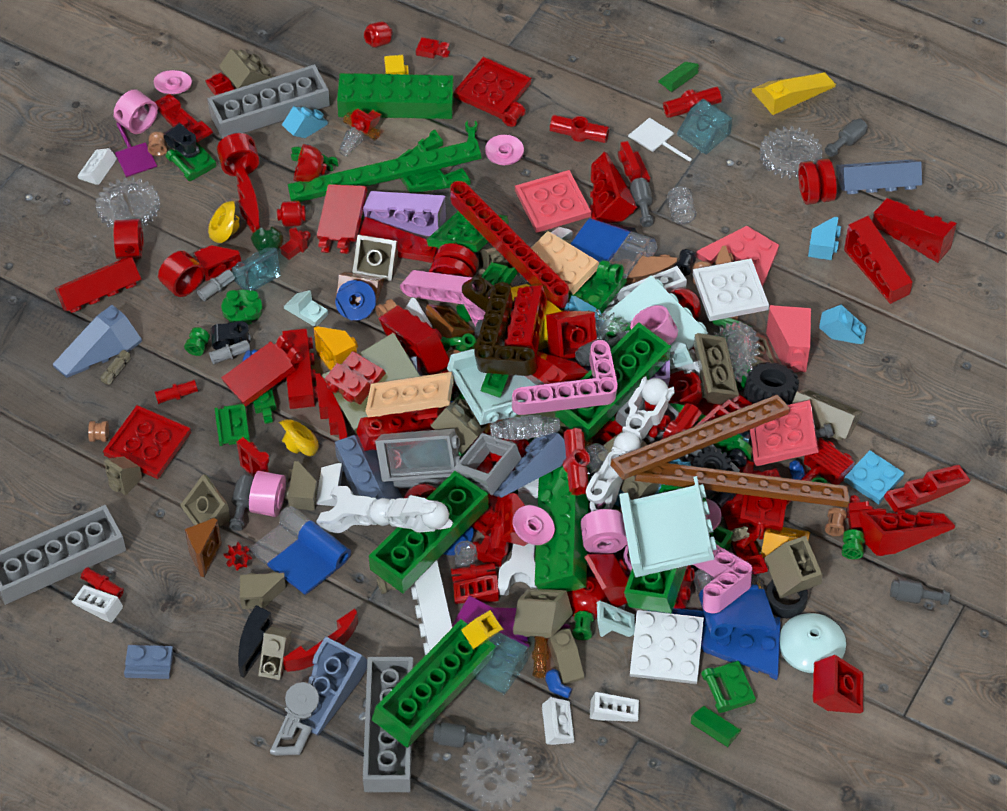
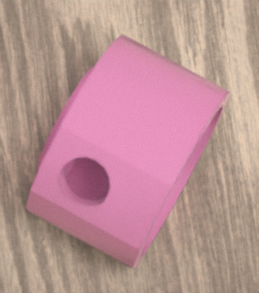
M138 90L126 92L120 97L114 108L115 120L133 134H141L148 129L155 121L158 113L156 103ZM145 104L149 107L148 111L145 109Z
M654 305L647 307L636 314L631 321V329L639 322L669 345L678 336V328L669 311L664 306Z
M257 471L249 496V510L251 513L272 517L279 515L285 498V475Z
M600 509L592 511L582 518L583 546L588 552L610 554L623 549L627 545L623 514L619 511Z

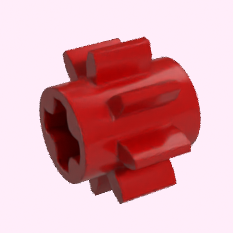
M239 542L236 543V546L231 547L228 545V553L223 554L225 558L229 559L226 562L227 566L231 567L234 565L236 571L239 570V567L244 566L247 568V561L252 559L251 555L246 554L250 549L247 546L241 548ZM239 554L241 557L237 559L235 555Z

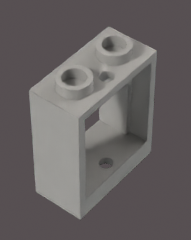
M482 433L453 468V471L458 472L488 494L493 495L522 458L514 442ZM490 452L502 456L489 474L476 470Z

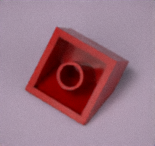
M562 311L546 315L549 355L563 359L574 358L575 352L579 347L597 339L595 312Z
M588 554L584 556L611 605L619 608L626 604L627 600L624 591L629 577L625 575V572L628 570L622 559L617 561L614 554Z
M837 655L814 662L813 702L827 711L863 713V672Z

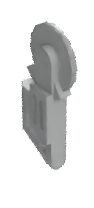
M296 683L287 691L285 697L287 706L285 711L287 715L270 750V754L274 756L301 754L312 728L300 722L303 719L311 718V713L314 712L319 703L318 692L310 683ZM297 729L301 730L295 746L278 747L281 740H293Z

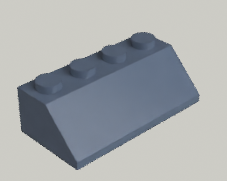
M913 159L836 165L840 188L843 191H847V194H858V190L865 189L866 193L878 192V188H885V191H896L897 187L912 190L916 189V186L922 185L921 161Z
M357 435L335 441L336 457L339 463H342L343 472L355 496H367L377 500L381 498L389 500L403 498L398 487L394 486V481L382 482L377 450L364 451Z

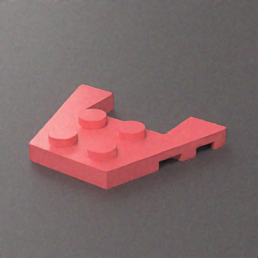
M745 226L696 252L698 259L710 264L717 260L722 246L727 247L728 253L732 254L734 261L752 259L763 288L779 250V245L752 228Z

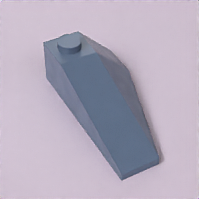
M111 305L93 319L53 363V367L68 378L89 369L91 365L100 361L102 363L109 361L108 358L118 355L121 350L131 351L142 342V339L128 318L115 306Z
M542 430L525 448L527 454L522 457L515 466L514 471L510 472L493 495L502 498L559 468L561 465L563 466L566 452L565 441L562 436L556 432Z
M326 636L314 655L313 671L308 683L316 688L319 695V703L314 712L311 713L312 717L303 719L300 722L311 727V732L319 736L360 682L367 669V659L364 656Z

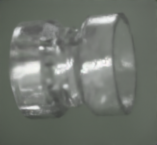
M469 541L458 543L455 547L456 566L462 568L469 567L470 564L476 565L475 545Z

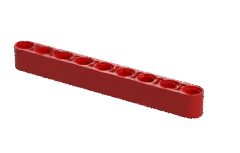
M456 181L450 186L451 204L532 286L542 285L548 301L559 309L565 308L566 304L569 303L568 285L465 182Z

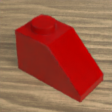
M210 245L194 252V259L204 267L205 281L218 277L226 270L232 271L242 266L240 253L237 250Z
M515 493L502 500L501 541L525 546L528 543L517 535L513 527L515 512L525 506Z

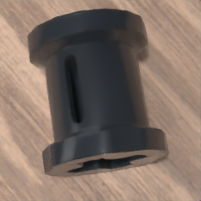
M683 249L680 251V259L675 263L674 267L677 266L684 276H688L692 271L691 266L696 261L697 255L692 250Z

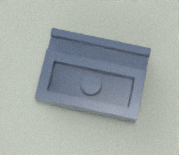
M128 645L126 667L124 670L125 678L170 679L173 647Z

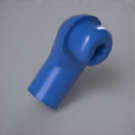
M796 460L789 464L792 479L801 480L805 476L803 466Z
M551 669L548 671L545 680L549 691L569 699L572 688L561 684L558 670Z

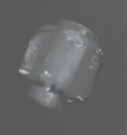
M597 443L585 447V451L590 456V462L587 465L588 474L598 472L609 454L603 445Z

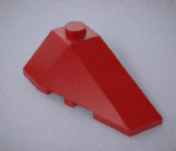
M604 151L591 164V182L593 183V191L590 192V197L593 199V204L590 205L591 217L594 220L607 223L624 221L634 212L637 206L609 155Z
M537 351V371L533 375L525 377L536 385L581 380L588 371L576 362Z
M880 508L860 510L859 513L865 544L876 556L896 554L955 528V525L943 513L918 512L917 515H911L906 513L905 510H898L896 514L886 513V509Z

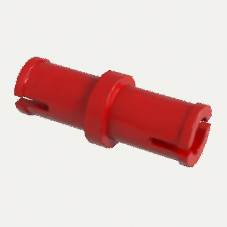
M195 380L179 385H176V383L172 384L173 387L155 391L158 404L173 399L180 400L182 396L197 393L198 389Z
M470 564L469 567L451 568L452 575L460 574L451 576L452 582L496 575L495 570L487 571L495 569V564L476 566L475 564Z
M86 567L81 573L80 578L93 585L97 590L114 595L119 599L124 593V588L114 584L109 580V577L98 574L90 567Z

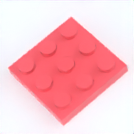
M570 170L515 186V192L536 233L591 217V210Z
M810 400L787 405L790 408L788 415L750 429L753 457L756 466L819 452Z

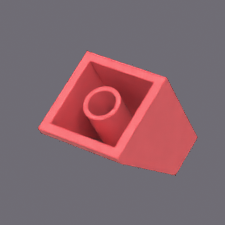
M770 305L766 334L780 362L796 373L806 372L810 351L811 308Z

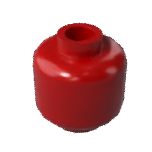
M383 21L369 24L364 31V39L372 47H381L391 41L392 29Z
M300 201L283 202L281 209H277L278 221H282L284 227L301 226L303 221H306L305 205H302Z

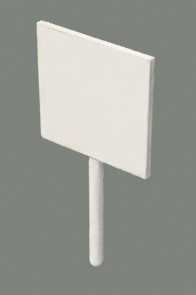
M651 118L647 119L628 135L629 138L652 152L659 146L664 145L684 159L692 160L689 156L665 142L674 135V132Z

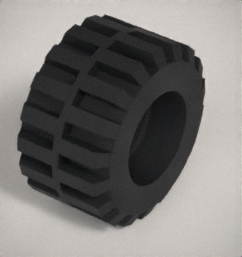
M765 362V364H757V367L753 366L751 371L747 373L744 398L754 404L778 395L787 405L793 403L798 391V376L793 373L794 371L791 368L788 369L787 366L779 365V363Z

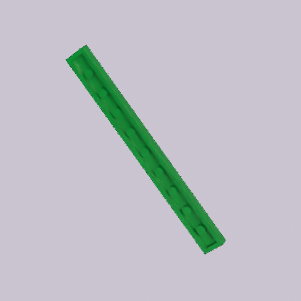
M476 139L320 176L310 182L299 181L287 185L291 201L302 202L326 196L328 185L370 186L479 160L482 157Z

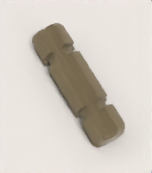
M125 350L120 351L117 355L118 357L106 369L107 371H104L100 376L103 383L111 384L114 380L113 377H116L131 359L129 352Z
M744 526L730 530L733 532L732 541L748 538L750 535L747 532L748 528Z

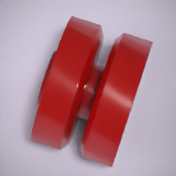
M830 159L817 160L816 164L812 161L800 162L798 180L803 202L806 205L817 204L819 198L822 202L834 201L836 199L837 185L834 168Z
M454 243L444 244L437 250L429 272L473 278L479 267V260L470 249Z

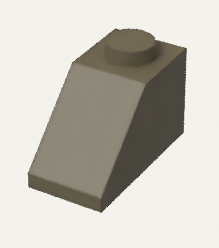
M570 629L556 632L553 637L548 638V650L556 669L560 673L559 677L562 684L566 685L584 679L578 649Z

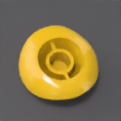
M228 201L220 205L210 220L208 234L210 239L216 243L225 242L239 228L240 218L235 214L234 201Z
M291 419L279 422L286 431L282 442L286 444L288 450L296 454L302 452L307 456H314L317 453L319 443L310 429Z

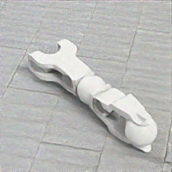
M645 376L629 400L630 413L626 420V427L623 426V433H620L615 438L612 451L607 455L600 470L592 476L586 488L591 512L598 510L596 509L597 504L604 501L606 506L603 509H612L616 502L623 480L610 466L611 460L639 449L643 442L642 439L646 437L652 426L660 424L668 407L667 403L674 394V387L668 388L663 380L658 378L648 380ZM643 398L650 405H657L654 411L638 410ZM634 426H641L639 429H632Z
M539 478L519 488L518 497L525 506L532 505L538 507ZM529 543L525 546L513 544L511 559L505 562L499 569V595H508L511 585L515 582H524L531 589H538L534 585L536 545Z
M335 486L332 489L330 496L334 498L337 504L330 511L321 512L316 521L322 529L334 533H341L353 525L368 526L378 524L386 526L390 524L391 526L412 529L415 532H429L436 529L450 528L453 524L449 519L447 507L439 501H430L412 495L408 498H397L396 500H389L387 498L377 500L367 496H355L348 486Z

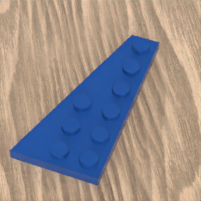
M673 608L672 613H669L704 617L701 649L705 653L731 663L739 661L740 664L750 667V670L757 673L759 671L770 675V678L777 680L780 618L774 617L777 625L776 630L734 627L732 633L727 638L717 640L710 635L703 611Z

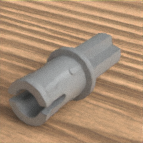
M226 270L215 279H210L211 282L198 290L197 294L203 301H206L216 292H221L223 287L235 279L234 274L230 270Z
M245 340L231 346L226 344V347L209 352L212 364L214 365L227 359L233 360L234 356L250 350V345Z

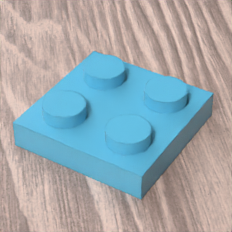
M869 450L845 476L844 482L879 505L884 499L885 493L893 490L903 479L904 472Z

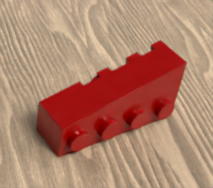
M886 198L874 211L872 219L878 230L887 233L894 239L901 241L911 249L920 252L937 263L951 249L957 225L953 221L949 223L944 222L942 217L936 215L934 217L927 216L925 211L919 209L916 211L910 210L908 205Z
M866 216L849 224L844 251L884 298L891 304L910 295L912 287L910 276L906 273L870 217Z
M398 305L378 318L385 334L389 336L394 333L409 357H417L420 367L425 366L429 375H434L448 366L449 357L441 342L442 336L436 328L432 329L427 322H422L418 316H413L408 309L404 310Z

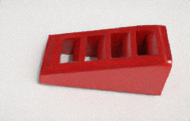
M497 575L453 583L455 604L465 603L468 596L481 602L499 601ZM470 588H473L474 594H469ZM478 588H482V592L478 593ZM460 589H465L464 596H461Z

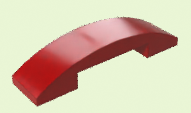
M167 94L155 101L158 111L172 127L178 123L182 124L196 135V142L213 133V130L204 122L200 121L198 123L181 108L180 102L171 94Z
M740 514L724 516L725 528L729 531L744 526L749 529L750 525L739 522ZM740 540L732 541L731 548L733 554L752 566V575L768 572L762 554L759 555L754 541L744 550H740L737 547V543Z
M353 609L338 619V630L329 635L328 638L344 645L357 627V611ZM322 641L307 651L302 646H299L283 657L286 672L298 671L314 666V655Z

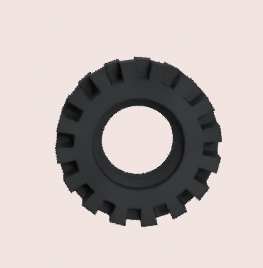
M711 447L710 450L705 448L702 452L699 451L692 464L694 467L703 468L706 462L711 461L715 462L720 470L731 471L732 464L730 465L731 459L726 458L728 454L726 452L721 454V449L719 448L717 451H714V447Z

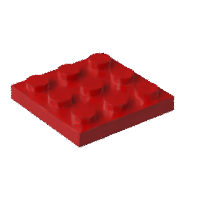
M482 57L455 89L453 97L502 119V114L510 109L511 103L516 102L530 86L531 78Z
M136 405L105 447L103 453L108 458L124 456L140 466L142 473L159 479L191 434V429Z

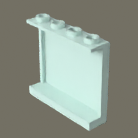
M649 276L603 316L605 321L600 331L607 340L613 339L615 337L606 336L613 317L619 318L623 323H631L635 315L641 310L650 306L660 305L667 308L678 328V336L675 340L686 344L689 351L694 347L695 334H708L706 327L692 317L693 315L686 307L683 308L678 303L677 297L672 293L669 294L664 289L663 283L652 276Z
M475 349L450 356L447 369L449 372H452L455 383L480 425L494 423L497 420L513 418L518 415L512 410V393L520 387L536 386L525 376L509 375L501 398L481 392L480 390L487 373L478 370L474 355Z
M697 476L694 477L695 486L634 500H630L628 492L619 494L630 560L635 577L714 560L713 550H717L714 537H710L709 534L713 532L711 519H706V515L710 514L707 501L703 502L702 499L706 497L704 485H699Z

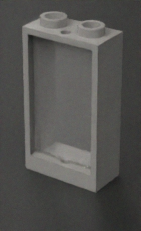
M455 429L381 434L375 441L382 482L449 477L454 472L453 468L462 458V456H459L460 440L458 435L456 436Z

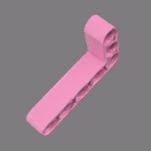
M413 270L400 284L402 292L409 297L464 304L475 327L479 320L484 319L485 311L467 299L462 293V285L470 280V277Z
M597 340L591 345L589 361L593 379L517 388L512 393V410L518 415L613 403L616 399L617 380L609 344L603 340Z
M716 545L717 550H713L714 560L692 564L715 578L703 590V609L713 614L722 611L751 587L752 566L749 563Z

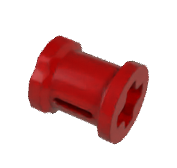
M512 102L510 109L502 114V121L507 126L514 127L519 117L524 116L526 110L520 103Z

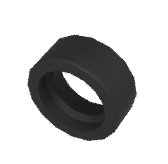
M771 580L767 586L766 596L772 614L786 619L802 614L807 604L808 589L797 592L800 596L799 602L793 605H784L774 598L776 587L773 580Z

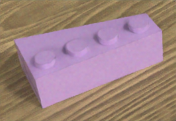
M370 191L363 207L364 219L368 217L400 230L431 236L446 222L445 196Z

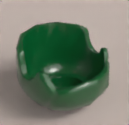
M271 227L268 231L259 228L253 233L251 241L259 253L268 255L280 249L284 237L282 232L274 227Z

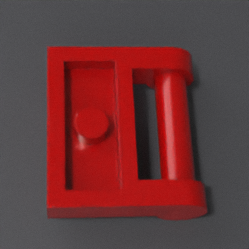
M244 437L237 441L240 466L253 478L257 471L269 472L268 453L259 452L257 446L251 441L248 442Z

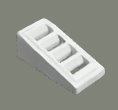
M86 585L81 588L72 601L74 605L111 623L123 608L118 597ZM90 594V597L87 599L86 602H84L86 597Z
M599 692L594 693L590 702V719L638 721L639 700ZM618 706H621V712L617 711ZM627 706H630V713H626Z

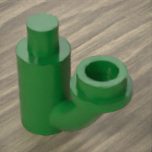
M465 334L462 337L448 339L442 337L441 342L446 352L454 345H456V350L464 352L471 350L476 340L472 334Z

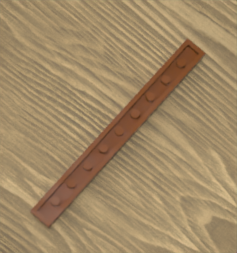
M775 395L613 458L610 466L624 480L788 415L790 408L778 395Z
M664 463L634 475L635 481L680 487L695 486L694 477L697 476L699 485L703 484L705 490L846 508L849 504L847 486L670 463Z

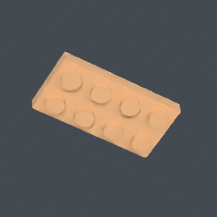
M549 231L531 248L568 285L569 293L573 295L597 271L599 265L597 260Z
M452 372L371 384L366 414L368 417H379L388 414L449 406L454 381Z

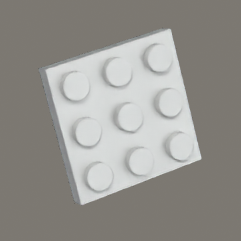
M752 259L693 269V277L709 321L769 309L767 298Z
M637 610L630 676L697 684L704 617Z

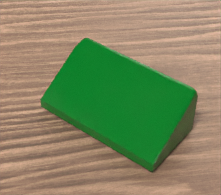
M684 62L658 80V82L670 92H673L698 74L699 65L697 63Z
M702 706L691 716L692 725L726 747H729L741 732L739 728L705 706Z

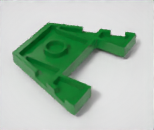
M433 130L426 139L422 138L416 147L412 150L408 149L398 158L440 148L443 146V140L437 131ZM463 168L445 175L440 169L400 178L409 193L450 188L451 184L456 181H462L470 185V178Z

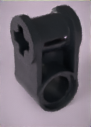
M176 124L163 134L165 142L184 157L193 158L199 153V148L195 144L196 135L182 124Z
M244 321L213 325L211 327L213 349L218 350L226 347V344L231 346L241 342V337L243 341L247 340L250 344L251 336L248 333V324Z

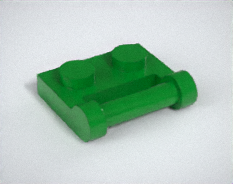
M197 142L195 144L199 148V153L193 158H186L174 149L169 150L165 156L184 173V177L188 181H193L217 167L216 161ZM183 157L194 169H190L180 158Z
M739 661L717 668H707L701 672L703 680L707 681L716 701L715 707L719 713L755 703V695ZM720 677L730 700L724 699L715 678Z

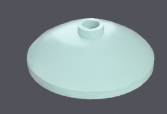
M804 613L791 618L784 624L780 632L779 649L784 659L791 666L803 672L814 673V662L832 655L843 658L846 649V639L842 629L832 619L817 613Z

